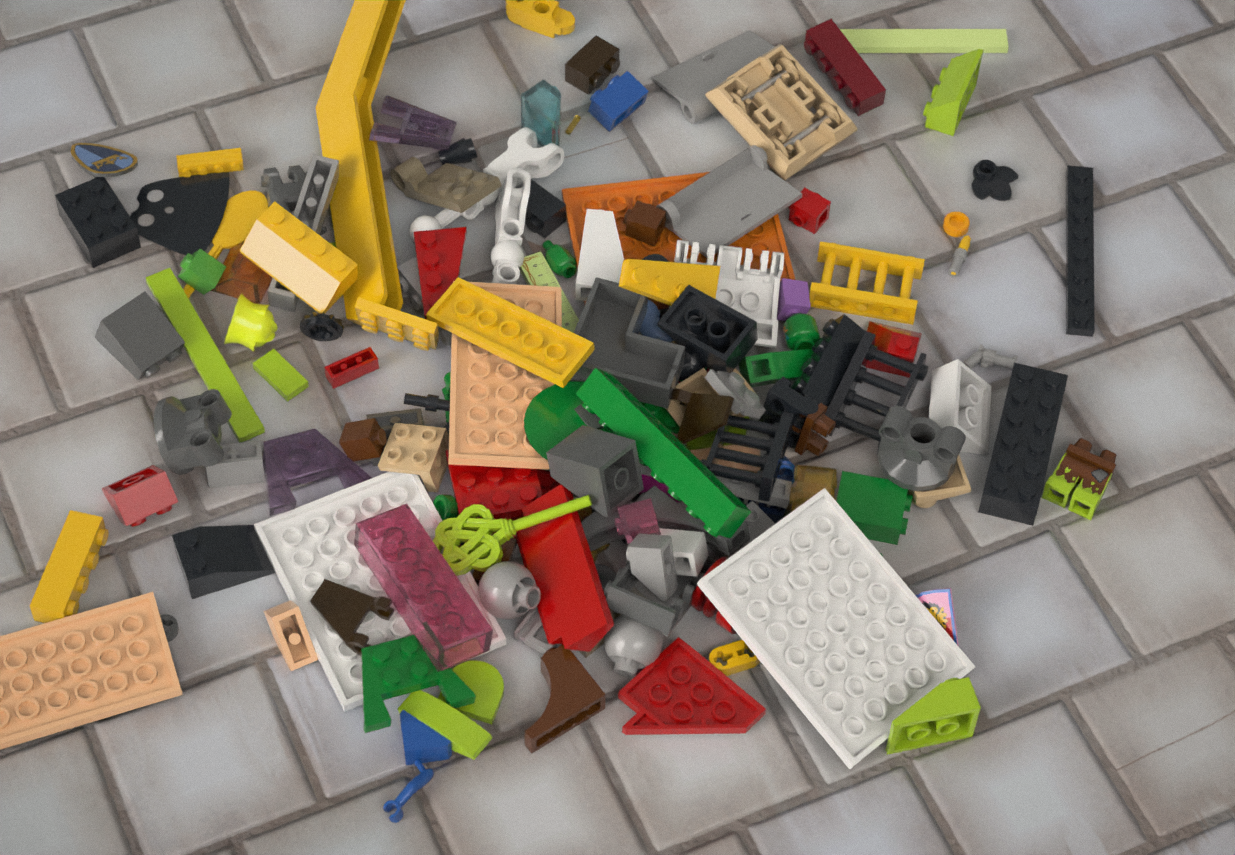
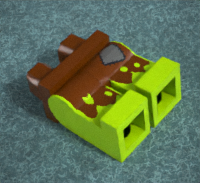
M1080 438L1074 445L1069 444L1057 468L1048 478L1042 498L1063 508L1066 507L1071 498L1068 510L1092 520L1112 480L1117 455L1109 450H1103L1100 456L1090 453L1093 445L1089 441ZM1052 490L1063 494L1064 497L1054 495ZM1077 501L1089 506L1090 508L1084 509L1080 507Z

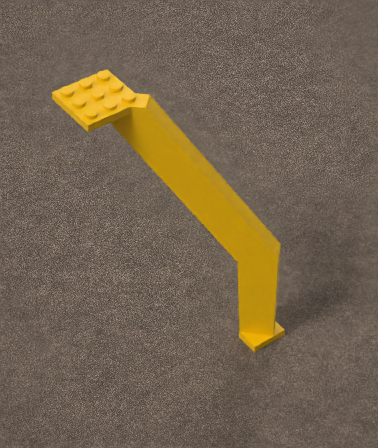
M355 0L316 105L323 157L339 160V178L330 202L336 248L358 264V279L343 294L346 318L360 325L367 332L377 334L378 331L387 333V337L394 341L403 342L405 339L414 342L413 346L418 349L429 351V348L436 350L439 342L438 324L401 311L403 305L402 292L371 108L406 0Z

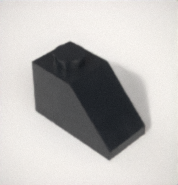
M532 179L525 216L528 229L545 239L566 222V204Z

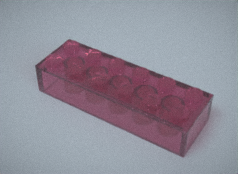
M408 504L356 523L354 546L389 599L392 600L393 605L438 672L490 651L493 629Z

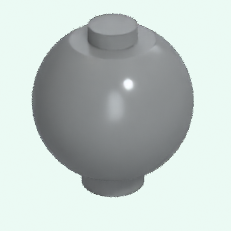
M504 561L492 565L485 571L479 582L478 592L483 607L491 615L500 619L510 620L521 617L530 609H534L539 604L541 598L540 589L536 586L531 572L525 566L516 562Z
M620 615L613 620L614 626L605 635L604 647L609 659L615 663L613 671L619 675L634 678L637 670L644 669L660 655L663 646L661 630L659 631L624 615Z

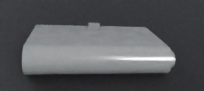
M749 30L652 77V82L678 99L684 117L689 123L694 124L718 112L705 96L708 91L758 57L775 48V46Z
M752 145L656 207L666 211L665 227L682 240L689 241L690 246H692V242H699V253L707 258L709 244H715V254L718 253L719 245L728 246L803 196L800 191L767 169L768 157L766 152L761 147Z

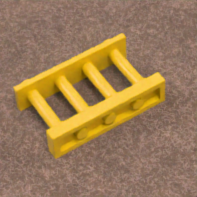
M820 241L817 262L824 263L821 282L811 283L809 294L811 307L913 325L918 300L910 299L913 278L921 280L925 259ZM835 265L850 267L847 288L831 285ZM861 269L876 272L873 292L857 290ZM887 274L903 277L899 297L883 294Z

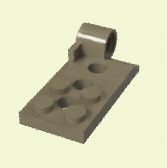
M410 157L390 171L394 184L399 190L404 192L406 197L463 213L502 186L497 176L445 163L427 175L423 164L416 157Z

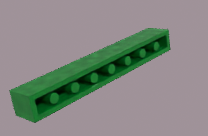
M595 367L576 393L583 401L582 406L591 414H596L600 418L598 421L600 425L608 431H613L616 435L636 441L639 463L648 466L652 470L650 475L658 482L665 483L669 487L668 493L678 501H683L687 505L685 509L690 515L696 519H701L705 523L703 527L709 534L714 537L720 535L731 539L752 511L611 373Z

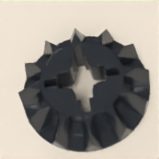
M312 312L311 315H304L303 320L300 322L302 333L317 341L336 340L342 336L344 330L342 320L335 318L333 314L326 315L324 312L322 314Z

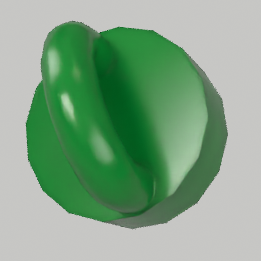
M452 495L436 496L433 504L442 521L459 516L457 502Z

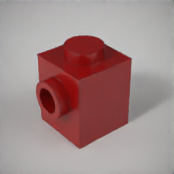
M804 188L801 191L803 197L788 206L790 209L788 220L796 226L815 234L829 218L831 201L823 198L816 192Z

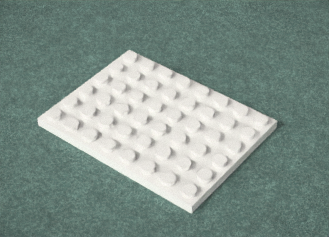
M387 472L254 524L255 531L289 601L291 600L299 606L316 655L344 712L363 704L361 656L346 646L311 605L310 601L324 579L372 597L383 596L392 600L390 608H393L395 612L390 620H384L370 610L356 633L367 635L369 637L367 644L371 646L418 634L451 668L507 645L506 637L497 620L486 611L480 601L479 587L471 572L469 571L465 575L454 576L448 573L443 566L437 564L429 555V546L435 537V529L442 522V519L419 476L416 474Z
M825 488L713 569L697 583L699 588L849 769L888 739L894 719L940 683L955 677L962 679L976 667Z

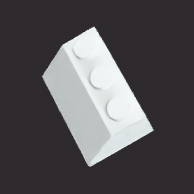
M959 359L932 370L929 419L935 421L940 428L953 426L964 432L966 440L960 452L987 454L989 447L991 385Z

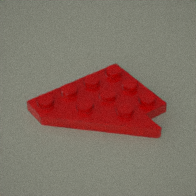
M680 637L674 640L660 653L653 663L646 666L618 692V698L636 713L622 726V732L625 735L744 734L766 714L765 707Z

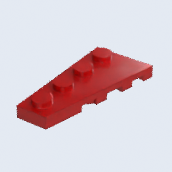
M467 227L414 232L423 311L426 320L427 312L453 284V281L460 276Z

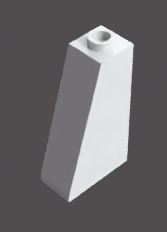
M601 209L586 210L576 278L575 300L587 301L596 277L617 283L620 281L624 256L613 211Z

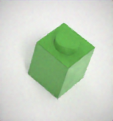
M199 249L192 255L188 253L180 263L182 270L178 278L205 295L216 287L226 266L202 249Z

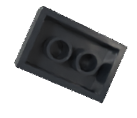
M96 177L55 195L60 217L92 268L141 248L135 223L105 177Z

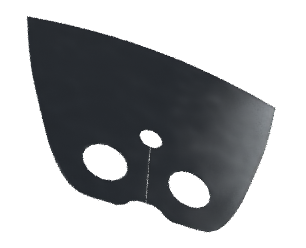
M229 172L178 177L156 181L143 186L137 197L139 207L130 215L137 227L138 235L183 255L188 253L192 255L199 249L205 251L214 238L226 209L230 184ZM152 190H161L164 194L163 198L157 202L149 201L147 195ZM167 207H173L174 211L172 213H166L165 209ZM144 214H151L155 218L153 224L149 226H141L138 223V219Z

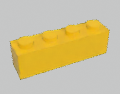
M72 510L69 511L30 603L34 621L48 623L78 613V601L81 594H85L88 589L89 574L91 570L96 569L99 560V550L101 546H105L108 540L109 532L105 527L103 517Z

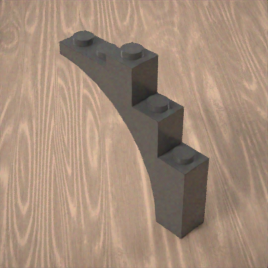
M656 486L642 493L634 503L629 500L609 517L601 515L591 507L592 514L586 516L581 521L591 552L606 544L629 537H636L638 533L647 534L650 527L704 532L706 544L715 547L729 557L750 540L746 521L741 524L731 539L720 535L718 537L712 536L704 529L705 523L701 519L694 518L686 511L687 505L683 501L675 502Z

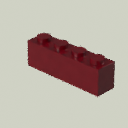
M832 18L806 30L805 51L808 55L813 56L820 71L826 73L831 80L833 88L842 94L849 109H853L857 116H860L884 104L885 87Z

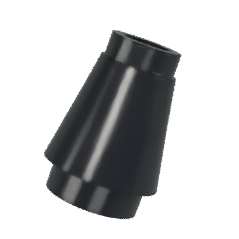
M462 138L443 150L438 151L442 165L445 163H467L477 158L471 138L466 140Z

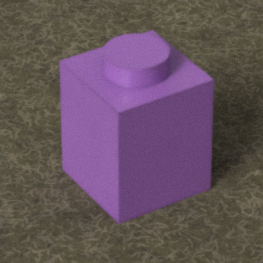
M782 278L779 286L777 320L786 321L796 313L807 314L811 308L808 282Z

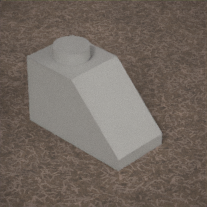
M638 533L626 550V558L630 562L631 573L661 601H668L678 588L671 536Z

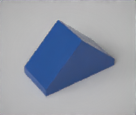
M402 710L400 713V724L406 766L414 765L416 759H420L422 763L448 760L452 756L451 741L408 712Z

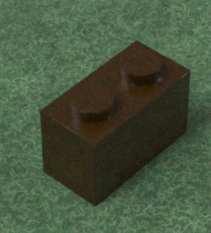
M595 35L565 63V81L589 95L595 88H599L611 73L614 74L620 66V49Z

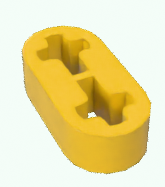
M743 640L717 647L709 655V662L726 676L754 668L761 661L755 654L753 657L744 654V650L747 649L750 653L753 652ZM721 658L723 661H727V664L722 666L720 662H717V659Z

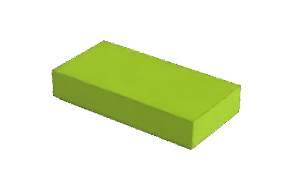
M272 349L252 363L253 369L287 402L309 387L308 381L275 349Z

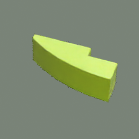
M422 690L412 692L397 708L399 713L402 710L408 712L449 739L452 751L473 760L492 740L491 734L447 703Z

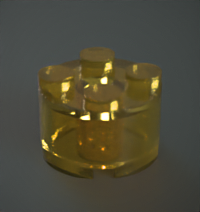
M808 465L795 466L794 481H797L796 487H791L790 504H793L792 511L824 488L836 501L837 469Z

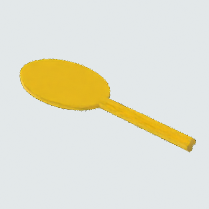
M255 190L244 191L228 199L220 226L211 241L214 246L208 253L210 256L217 259L224 249L234 248L245 242L256 220L269 208L267 198L263 193ZM186 284L183 290L188 299L195 289Z

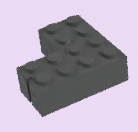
M596 277L574 331L575 334L593 342L595 350L569 382H585L596 367L611 373L640 402L668 409L672 391L677 385L684 367L685 346L638 334L647 312L648 297L621 288L617 282Z

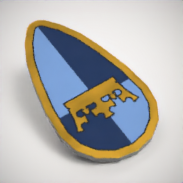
M77 143L71 146L72 159L82 170L93 175L94 178L127 174L138 166L136 156L113 147L92 143Z

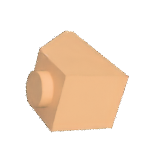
M290 600L264 611L272 635L290 671L318 660L298 605Z

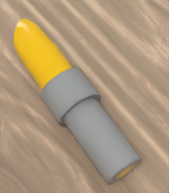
M969 235L962 238L958 248L955 250L953 261L948 271L952 277L958 276L962 264L967 258L971 241Z

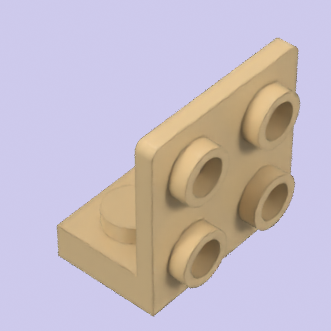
M395 423L379 461V470L420 475V479L423 480L427 492L438 493L448 466L445 451L449 450V434L447 429L443 427Z

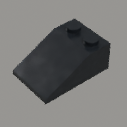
M690 285L685 288L657 323V326L675 342L685 346V350L705 367L713 369L716 373L718 371L733 372L758 340L757 321Z
M254 525L199 526L172 535L176 556L192 599L275 573Z

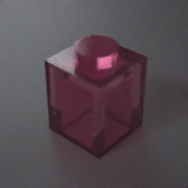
M651 498L617 507L619 518L615 519L619 536L625 535L628 544L634 540L638 533L661 535Z

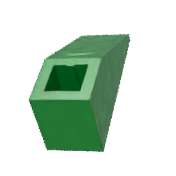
M812 349L747 356L739 363L740 374L751 388L775 384L782 377L789 381L797 380L803 373L801 370L803 364L811 358L814 352Z

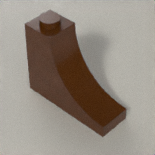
M564 644L557 648H550L541 657V673L548 684L550 698L541 717L525 730V746L531 754L605 709L606 694L570 649L564 648Z

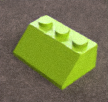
M977 49L954 57L947 68L943 67L939 77L941 83L940 85L935 84L931 95L933 100L926 103L923 116L927 117L926 128L954 136L977 85L984 50Z

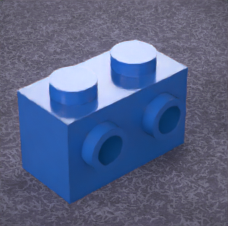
M626 71L621 76L616 75L608 83V87L603 91L599 89L591 96L588 112L610 132L645 103L649 91L629 71Z

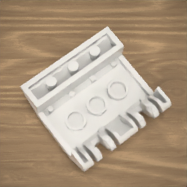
M677 240L674 262L721 266L715 299L757 321L758 340L754 345L776 348L779 322L777 320L780 277L784 265V253L772 252L769 269L767 268L769 251L763 250L760 255V268L758 270L750 269L753 259L752 249L746 248L743 265H740L742 257L741 247L719 245L717 262H714L716 245L709 244L707 248L706 263L697 262V255H699L700 249L699 242H692L690 259H687L689 241Z

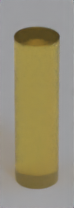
M579 115L574 117L565 130L567 135L572 133L581 120Z

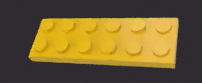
M459 277L426 314L427 320L437 323L439 327L562 388L566 386L595 350L593 342Z

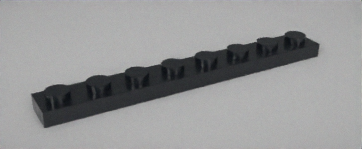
M1067 165L1066 334L1093 337L1095 331L1093 168Z

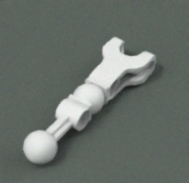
M528 127L520 129L509 137L508 149L493 160L487 168L483 169V173L497 176L502 186L463 213L445 208L434 217L423 215L415 218L410 224L409 235L411 240L415 244L414 232L443 229L460 215L468 220L475 218L480 211L484 210V206L494 203L498 198L499 193L504 188L507 173L512 168L524 169L530 174L531 178L549 176L562 165L564 150L554 143L537 148L536 132ZM519 178L512 179V186L515 188L523 183Z
M512 168L508 171L504 181V188L499 193L496 201V244L491 251V261L494 266L492 271L494 276L491 283L516 284L520 276L519 269L524 261V253L521 248L523 238L521 236L524 231L531 184L530 174L524 169ZM512 179H521L523 186L521 188L513 187Z

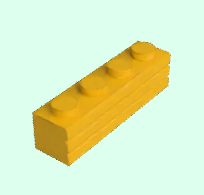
M241 148L176 155L179 177L244 170Z

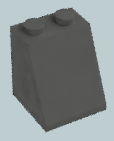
M146 291L102 319L95 334L96 340L137 380L143 376L150 378L161 369L159 365L165 361L169 363L175 361L182 355L181 350L185 344V341Z
M582 425L546 452L551 477L579 498L589 494L592 501L591 507L605 517L611 516L644 489L635 440Z

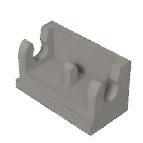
M261 440L220 444L224 451L222 460L216 465L206 467L209 488L266 482Z

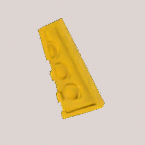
M627 259L623 260L619 287L672 306L688 285L715 299L721 266Z

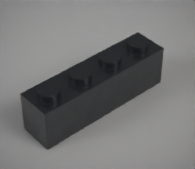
M845 314L835 320L833 318L824 325L822 338L812 347L814 353L803 364L801 377L791 386L793 390L802 396L814 399L818 405L822 403L829 407L865 333V330Z

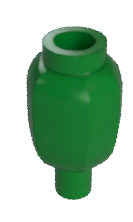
M546 240L542 247L546 251L545 259L549 267L558 276H563L564 278L573 277L577 271L576 259L563 246L554 245L550 240Z

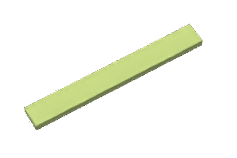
M840 29L858 53H968L977 49L984 50L983 53H1008L1009 48L1006 29Z

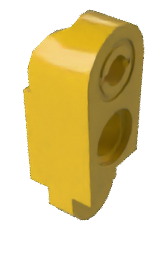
M505 0L508 19L515 24L521 25V28L551 38H555V34H570L575 29V17L572 12L560 8L559 2L556 0Z

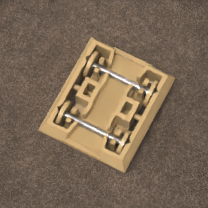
M781 44L741 68L705 94L711 104L750 146L761 147L766 152L768 157L767 165L784 181L858 130L846 113ZM812 106L816 110L815 115L810 111Z

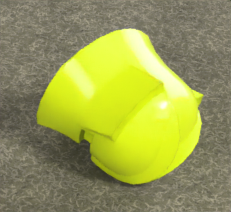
M241 293L237 300L230 326H228L224 344H241L254 352L255 348L262 347L267 342L272 341L275 338V332L278 327L272 312L269 310L270 305L253 303Z

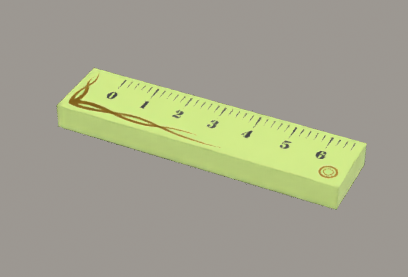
M541 251L524 257L523 264L519 270L527 285L560 287ZM561 288L562 328L574 333L579 319Z

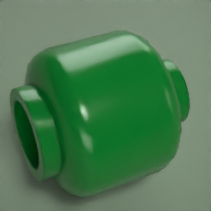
M796 313L783 324L785 342L791 351L812 349L814 344L820 339L817 322L811 315Z

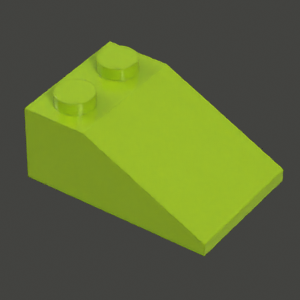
M955 677L940 683L894 719L886 746L887 755L973 737L981 707L970 677L962 679Z

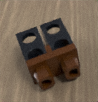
M782 377L768 390L763 405L766 411L758 421L774 424L775 421L780 422L783 412L793 413L792 433L788 447L794 448V452L801 456L806 450L820 456L826 450L829 441L818 435V433L827 438L833 431L836 422L825 415L827 406L822 403L818 405L814 399L802 396L790 388L791 381Z

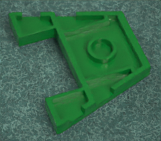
M418 634L365 647L361 650L363 730L365 733L391 726L392 719L383 701L386 699L439 686L446 703L453 708L475 703V693Z

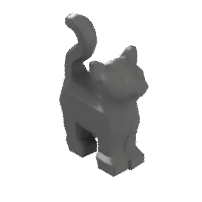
M300 165L289 166L287 174L288 178L292 179L293 182L283 183L276 167L264 169L263 176H261V187L268 189L267 203L269 207L275 201L288 212L295 211L307 172L305 173ZM322 227L320 235L326 233V227Z

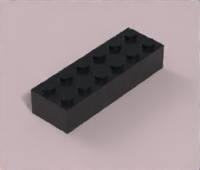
M1014 362L978 513L1031 526L1034 525L1068 375Z

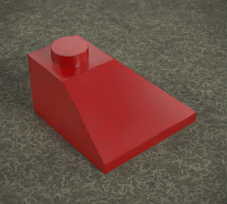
M869 321L867 332L876 335L875 346H878V350L911 363L915 362L922 333ZM868 360L865 368L910 378L911 376L907 372L876 360L872 362Z

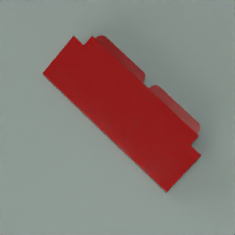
M560 484L521 509L525 517L574 499L571 491ZM578 511L517 531L516 539L524 566L533 575L536 586L541 592L537 608L548 643L553 645L564 644L565 649L590 652L614 626V622Z

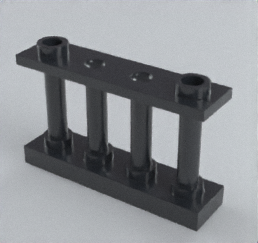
M865 331L825 415L836 422L829 436L832 437L835 428L840 429L843 427L878 441L879 451L881 442L879 430L845 417L846 414L843 412L847 405L851 406L853 404L886 417L890 407L856 394L857 391L854 389L857 383L862 384L865 382L900 396L896 406L906 408L918 381H924L929 366L925 365L927 354L921 353L917 363L914 364L878 350V346H875L876 335ZM868 360L871 362L876 360L911 374L906 386L867 372L865 366Z
M731 410L726 425L717 430L707 460L702 459L701 462L717 477L755 484L756 488H760L758 500L770 502L791 438L794 414L783 412L780 422L775 421L772 424L732 416L733 411ZM730 427L765 433L772 435V438L766 440L729 432ZM724 443L749 447L766 451V454L758 456L724 449L723 445ZM718 459L746 464L760 467L761 471L758 470V473L717 465Z

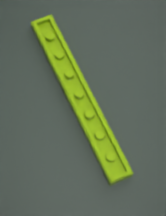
M169 267L145 277L148 287L166 318L185 341L183 347L208 390H218L230 408L232 415L227 423L239 443L265 433L263 424L171 268Z

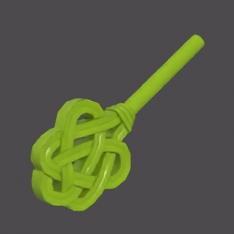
M588 494L516 520L494 519L492 512L485 506L473 504L465 508L457 518H447L438 524L435 529V537L429 546V555L437 564L443 566L448 573L454 576L465 575L472 569L485 572L492 565L501 562L503 557L501 545L516 535L517 531L592 506L591 498ZM461 542H465V544H463V545L459 548L460 543H461Z

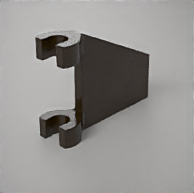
M674 388L670 399L680 401V405L686 406V410L678 434H672L682 444H685L725 426L734 398L731 396L693 393Z
M324 579L310 601L311 605L346 646L360 656L362 648L371 646L367 644L369 641L367 635L356 633L368 612L371 610L384 620H390L395 612L393 608H390L392 600L383 596L372 597Z

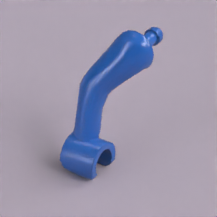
M420 759L414 761L420 774L404 787L395 800H389L384 804L383 810L386 813L392 809H397L389 817V820L393 823L402 820L404 816L403 805L419 789L428 784L434 776L433 769H425Z

